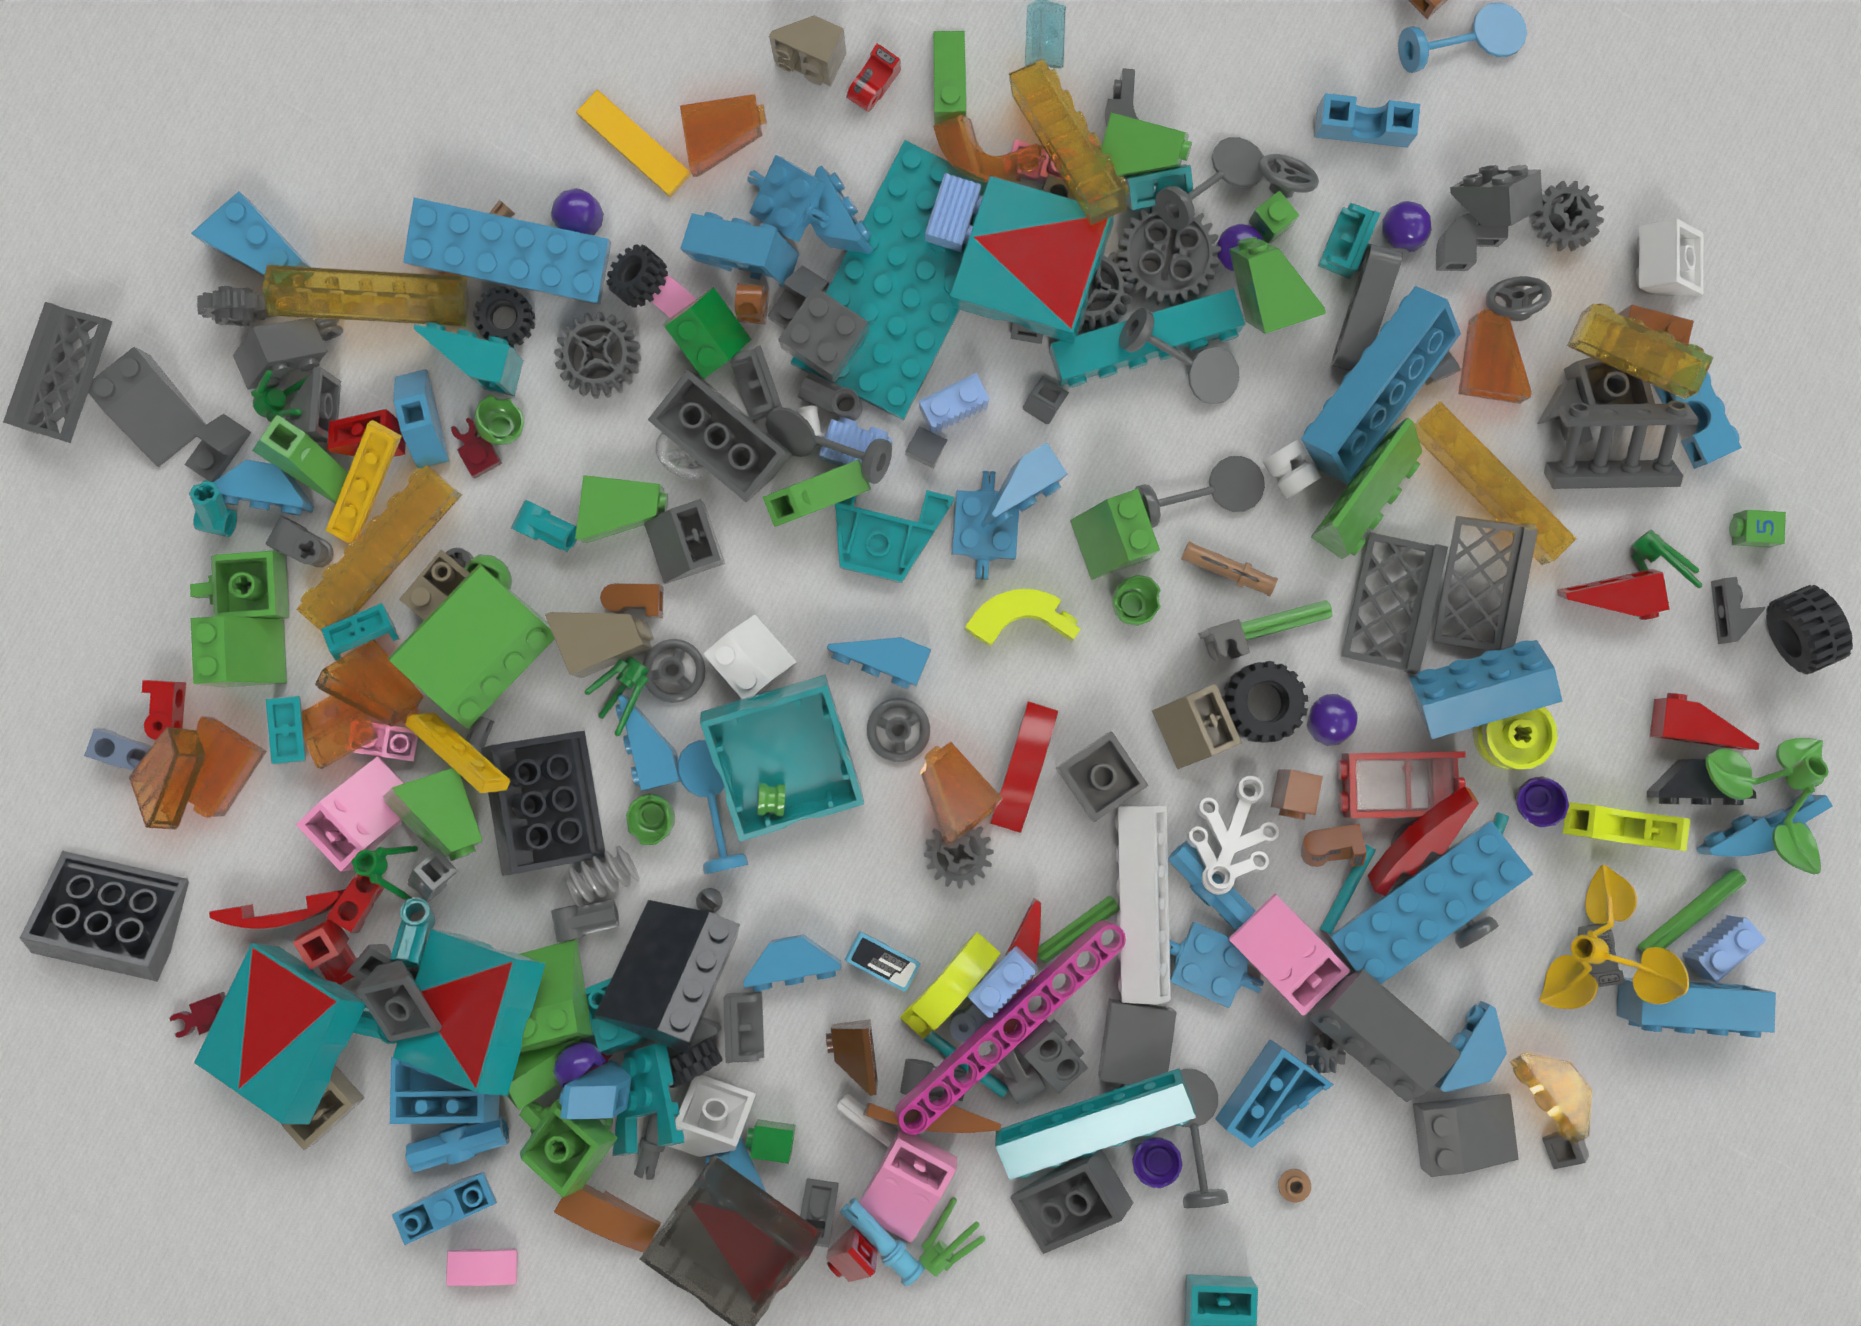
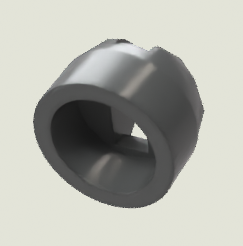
M714 888L702 890L696 898L697 908L711 913L717 912L723 903L721 893ZM703 895H705L710 901L715 903L716 906L714 908H711L708 904L701 900Z

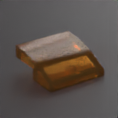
M355 683L302 711L304 739L317 768L323 769L378 738L366 714L369 712V709Z

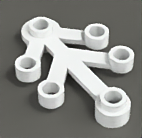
M1254 776L1244 777L1236 786V796L1239 800L1228 831L1218 812L1219 806L1216 800L1204 798L1197 807L1199 816L1207 819L1221 848L1218 859H1216L1207 842L1208 833L1203 827H1194L1187 834L1188 844L1197 849L1205 865V869L1202 872V883L1213 894L1221 895L1227 893L1233 887L1235 878L1252 871L1260 873L1269 865L1268 856L1262 851H1256L1248 860L1230 866L1235 853L1262 842L1270 844L1279 836L1278 827L1271 822H1266L1258 830L1241 836L1251 804L1256 803L1264 793L1263 783ZM1243 788H1250L1253 796H1246ZM1203 804L1211 805L1213 812H1205ZM1264 828H1268L1273 832L1272 838L1264 835ZM1193 833H1200L1203 841L1196 842L1193 839ZM1254 857H1259L1263 861L1262 867L1254 864ZM1213 874H1219L1222 877V884H1217L1213 881Z

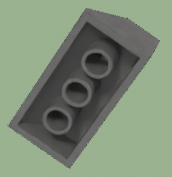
M690 370L683 374L648 418L649 422L745 502H748L769 483L792 456L789 450L698 374Z
M1364 969L1339 981L1315 1005L1309 1018L1323 1033L1339 1044L1349 1055L1353 1056L1371 1074L1381 1080L1405 1102L1428 1093L1461 1055L1455 1047Z

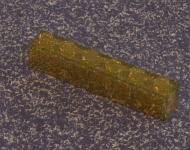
M1041 59L1009 73L1013 99L1091 225L1127 210L1126 195L1129 194V189L1124 177L1117 176L1110 155H1104L1101 151L1100 141L1096 133H1090L1087 129V122L1082 111L1077 112L1075 110L1070 92L1068 90L1063 91L1056 70H1050L1044 59Z
M266 265L262 291L268 315L413 324L431 322L439 325L467 327L469 297L465 276Z
M1441 401L1429 408L1414 423L1420 443L1497 521L1521 524V522L1535 524L1538 533L1533 557L1541 565L1555 561L1577 539ZM1508 531L1512 536L1514 535V532Z
M426 465L423 469L419 468L414 471L408 479L409 484L402 492L395 493L387 502L388 508L380 516H375L368 522L365 527L366 532L359 540H353L343 552L345 554L344 557L337 564L330 565L322 574L323 580L316 588L312 587L303 594L300 599L302 603L296 610L320 631L326 626L355 615L460 499L462 494L434 469Z

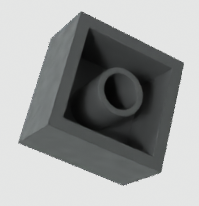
M814 286L778 341L781 349L835 383L868 334L869 324L868 321Z
M1639 346L1578 360L1564 369L1567 381L1575 378L1582 403L1587 405L1655 404Z
M1112 731L1106 733L1056 767V770L1093 822H1096L1149 786Z

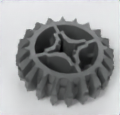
M1111 252L1108 257L1103 255L1100 267L1093 276L1095 277L1093 283L1095 288L1088 300L1078 331H1081L1084 323L1088 324L1089 332L1095 330V323H1098L1100 328L1107 327V319L1111 323L1116 324L1119 320L1117 314L1125 315L1127 312L1124 304L1131 303L1132 296L1127 293L1133 290L1134 285L1130 282H1125L1131 272L1120 271L1121 267L1125 264L1124 260L1116 264L1114 263L1115 252ZM1101 270L1111 277L1115 289H1111V285L1103 282L1100 276ZM1113 301L1102 310L1089 311L1090 306L1094 302Z
M602 312L596 314L595 320L592 319L589 313H585L584 323L581 324L577 318H573V324L576 327L571 330L565 326L563 330L568 335L567 338H557V342L564 348L554 350V354L562 358L555 363L557 369L563 370L560 374L563 381L570 380L568 384L570 389L575 390L579 387V393L582 396H586L591 389V395L594 399H598L600 391L603 390L605 396L609 398L612 396L610 388L615 387L621 393L623 387L620 383L623 380L629 385L633 382L628 373L637 374L639 372V369L632 363L641 361L640 354L634 353L640 349V344L638 341H632L636 334L633 330L626 331L628 325L625 321L622 320L617 323L615 315L611 314L605 321ZM594 333H608L607 336L603 335L595 341L585 338ZM618 340H620L622 345V358L619 365L612 360V353L616 349L614 345ZM577 346L581 347L584 351V357L580 362L582 366L578 370H576L574 364V354ZM588 348L592 349L594 352L597 351L598 353H602L604 355L603 357L606 359L608 363L604 362L602 359L599 360L596 357L594 358L592 356L593 354L590 352ZM599 370H607L611 373L603 378H587L589 375L593 376Z

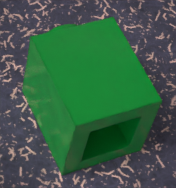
M757 1119L754 1128H748L746 1148H751L750 1158L789 1164L796 1125Z

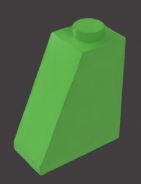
M1111 112L1093 177L1105 181L1180 167L1182 160L1187 161L1191 151L1192 142L1188 141L1189 134Z
M583 475L575 539L581 543H590L643 526L646 522L667 511L668 493H664V488L656 483Z
M580 1039L519 1055L507 1096L518 1110L559 1084L553 1073L555 1061L566 1047L575 1043H581Z

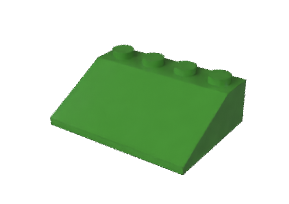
M1406 418L1385 435L1312 534L1311 538L1339 558L1343 559L1350 554L1355 556L1366 541L1362 536L1367 529L1373 530L1384 516L1380 512L1386 503L1391 505L1401 493L1402 489L1399 485L1405 477L1410 479L1419 468L1421 463L1417 459L1423 451L1414 422L1411 419Z
M479 564L389 656L388 660L446 713L469 729L555 638L548 622Z
M573 939L520 953L519 955L545 963L534 1006L524 1029L520 1054L593 1036L578 940Z

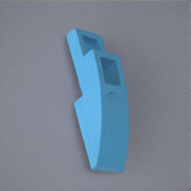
M1810 794L1794 816L1792 822H1800L1807 826L1806 822L1833 807L1827 795ZM1798 796L1792 801L1793 804L1797 802L1800 796ZM1793 806L1786 810L1779 809L1773 811L1766 817L1750 816L1749 814L1742 815L1731 822L1732 827L1722 832V830L1706 836L1704 838L1705 843L1697 847L1696 850L1699 854L1727 857L1750 856L1774 851L1773 830L1779 825H1785L1784 819Z

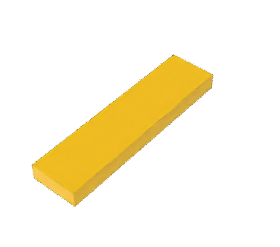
M598 89L576 111L577 115L668 197L671 198L691 176L688 169Z
M374 420L367 424L325 529L326 532L352 546L359 542L402 437L401 435Z
M436 713L408 715L405 725L480 793L507 790L510 783L509 778Z

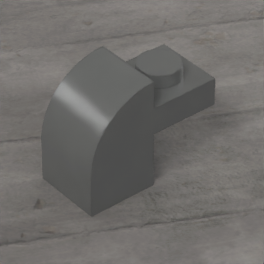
M1470 213L1460 216L1442 233L1436 247V271H1468L1477 263V247H1499L1508 239V226H1482L1480 223L1476 225V219Z

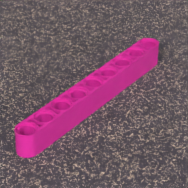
M1105 920L1093 924L1001 1008L993 1018H990L898 1102L894 1114L901 1129L907 1134L917 1135L928 1128L1122 950L1126 942L1124 931L1119 926ZM1112 929L1113 940L1109 944L1103 945L1101 942L1102 934L1104 931ZM1088 951L1090 956L1089 962L1083 967H1078L1077 958L1079 954ZM1063 973L1066 979L1065 984L1059 989H1054L1052 985L1053 979L1058 974ZM1034 996H1040V1007L1035 1011H1029L1028 1002ZM1009 1019H1016V1029L1011 1033H1004V1023ZM985 1041H991L993 1043L991 1052L987 1055H979V1046ZM968 1064V1072L965 1076L961 1078L954 1077V1069L958 1065ZM938 1086L944 1088L941 1098L938 1100L929 1099L931 1089ZM912 1109L919 1111L916 1121L912 1123L904 1122L903 1118L907 1111Z

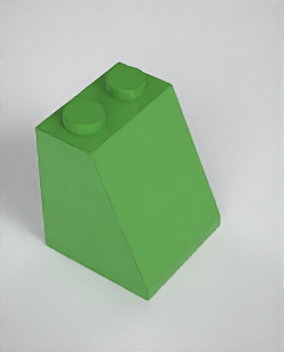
M1249 237L1238 242L1239 246L1229 249L1247 323L1266 334L1326 314L1323 304L1279 248L1260 239L1257 240V237Z
M1138 488L1106 499L1070 520L1091 580L1150 560L1160 551Z
M234 616L190 618L193 684L226 688L287 683L284 620Z
M453 768L392 787L383 796L385 803L433 853L439 849L445 857L449 856L450 861L466 857L470 853L475 852L474 846L483 841L460 774Z

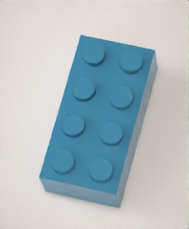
M1537 640L1521 641L1510 648L1499 651L1490 650L1479 657L1469 660H1456L1449 666L1435 670L1426 669L1415 676L1409 677L1417 709L1431 739L1563 702L1555 667Z
M1624 978L1625 983L1618 984L1617 1016L1629 1020L1628 1025L1641 1027V1030L1662 1032L1663 1027L1674 1029V1032L1695 1034L1696 1029L1707 1031V1034L1728 1036L1729 1031L1740 1033V1036L1761 1038V1032L1775 1033L1776 992L1749 985L1689 982V989L1685 995L1669 1003L1659 1005L1648 1003L1637 995L1633 987V978Z

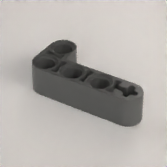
M1368 243L1357 269L1360 273L1333 353L1331 366L1352 371L1361 359L1363 351L1371 346L1377 338L1402 262V252Z

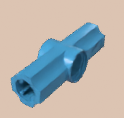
M1187 841L1179 845L1168 857V862L1191 884L1189 886L1191 890L1206 905L1212 906L1233 929L1237 930L1255 912L1254 908L1233 887L1227 893L1221 895L1213 894L1204 887L1202 872L1205 869V865L1197 849L1190 846ZM1213 874V881L1217 884H1222V877L1219 874Z
M503 1115L499 1116V1120L472 1125L464 1123L439 1132L438 1135L407 1144L405 1156L408 1166L412 1169L413 1173L444 1163L452 1165L471 1159L477 1153L507 1145L510 1142V1132Z

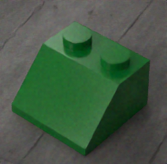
M714 287L662 324L702 379H705L728 362L752 340Z

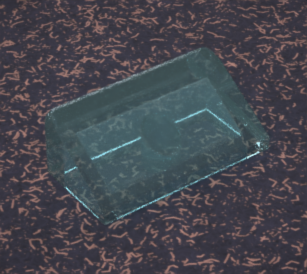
M1036 0L1028 5L1025 66L1038 68H1062L1064 66L1066 6L1048 0Z

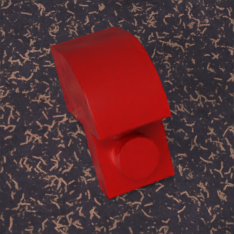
M328 919L305 931L293 941L309 970L318 966L326 980L341 985L355 977L348 972L350 966L357 959L347 943L349 937L339 925Z

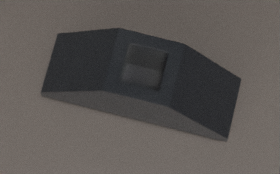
M1678 759L1647 790V797L1659 798V804H1679V798H1691V804L1712 805V798H1723V805H1744V800L1731 798L1717 788L1709 776L1706 759ZM1754 789L1753 795L1748 799H1757L1756 791Z

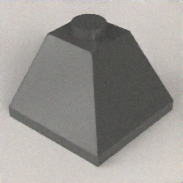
M314 367L290 403V409H301L302 414L285 417V420L305 432L315 442L328 443L329 421L337 420L339 416L341 380L321 367Z
M402 960L378 965L356 989L390 1042L438 1032L442 1028L422 991Z

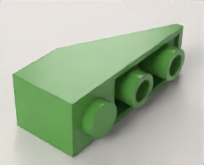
M276 415L252 451L336 504L348 472L305 432Z
M858 459L763 497L773 525L776 527L869 491L871 487L869 482L862 477L861 462Z

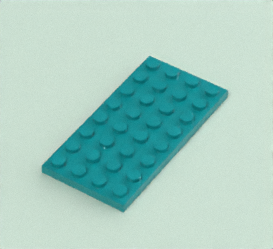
M904 140L863 220L872 237L868 241L874 251L869 254L847 251L826 292L828 296L868 321L869 324L868 334L835 381V384L854 390L859 399L903 421L960 312L959 309L953 308L950 294L967 244H964L962 252H958L925 241V232L944 174L948 173L949 175L979 183L981 185L980 195L982 196L988 184L987 180ZM977 214L973 215L970 225H974ZM795 357L792 358L791 365L828 380Z

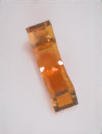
M963 115L933 126L938 144L947 160L959 172L980 182L988 184L990 176L1013 183H1020L1019 169L1022 173L1032 171L1040 167L1039 162L1047 160L1044 147L1037 143L1001 156L988 155L980 147L976 139L971 119Z

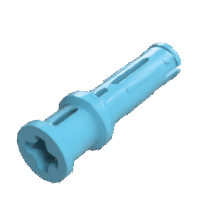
M852 1198L849 1201L851 1205L849 1206L846 1203L841 1209V1215L881 1254L882 1263L886 1267L890 1266L901 1277L900 1282L904 1286L911 1285L922 1274L925 1267L920 1260L917 1261L906 1250L907 1245L903 1241H895L865 1210L858 1200Z

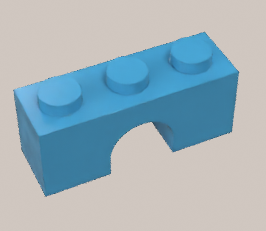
M1325 93L1317 106L1314 138L1408 148L1418 135L1419 103L1389 100L1382 107L1366 108L1356 105L1357 97Z
M1700 361L1653 384L1662 404H1668L1671 401L1688 403L1698 417L1696 431L1691 436L1681 440L1694 469L1742 448L1739 443V433L1730 424L1725 414V405L1716 396L1711 386L1710 374L1705 368H1702Z

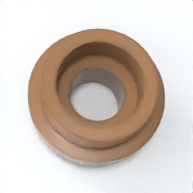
M1289 1169L1280 1176L1278 1189L1287 1201L1297 1203L1309 1196L1311 1181L1302 1170ZM1299 1181L1301 1184L1300 1189L1296 1192L1291 1191V1183Z

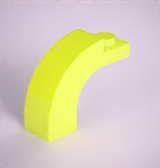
M1016 589L996 595L985 602L974 613L964 630L989 647L992 646L1001 631L1008 624L1024 618L1036 619L1045 623L1071 642L1081 629L1076 626L1078 620L1063 610L1060 614L1055 611L1062 601L1061 599L1047 592L1034 589Z
M1569 802L1562 834L1687 851L1690 819Z
M976 932L957 951L936 979L904 1010L899 1018L924 1039L933 1029L936 1030L962 1003L1001 953L982 935Z

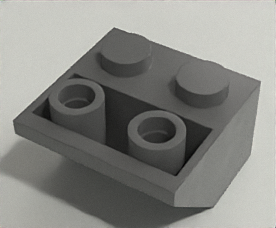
M1497 165L1484 166L1479 168L1478 173L1462 177L1463 181L1450 187L1451 195L1482 226H1512L1543 208L1541 169L1528 170L1527 165L1512 166L1508 170H1499Z
M701 499L669 509L644 524L664 584L725 564L706 505Z

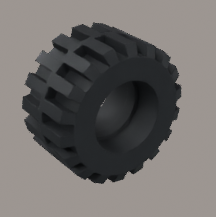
M1808 585L1771 601L1769 606H1767L1766 621L1771 639L1780 655L1796 671L1808 675L1850 656V650L1853 649L1850 625L1841 607L1823 588L1820 589L1816 585Z
M1266 661L1245 666L1230 677V682L1226 683L1223 689L1226 691L1222 699L1241 738L1245 737L1251 742H1276L1291 736L1295 728H1300L1303 723L1301 721L1302 716H1306L1308 708H1305V702L1309 701L1308 695L1303 693V689L1306 687L1303 681L1299 682L1297 680L1299 675L1294 670H1287L1288 666L1284 664H1274L1273 661ZM1261 683L1274 687L1281 699V708L1278 715L1273 720L1266 722L1256 719L1249 711L1247 704L1250 690L1255 685Z

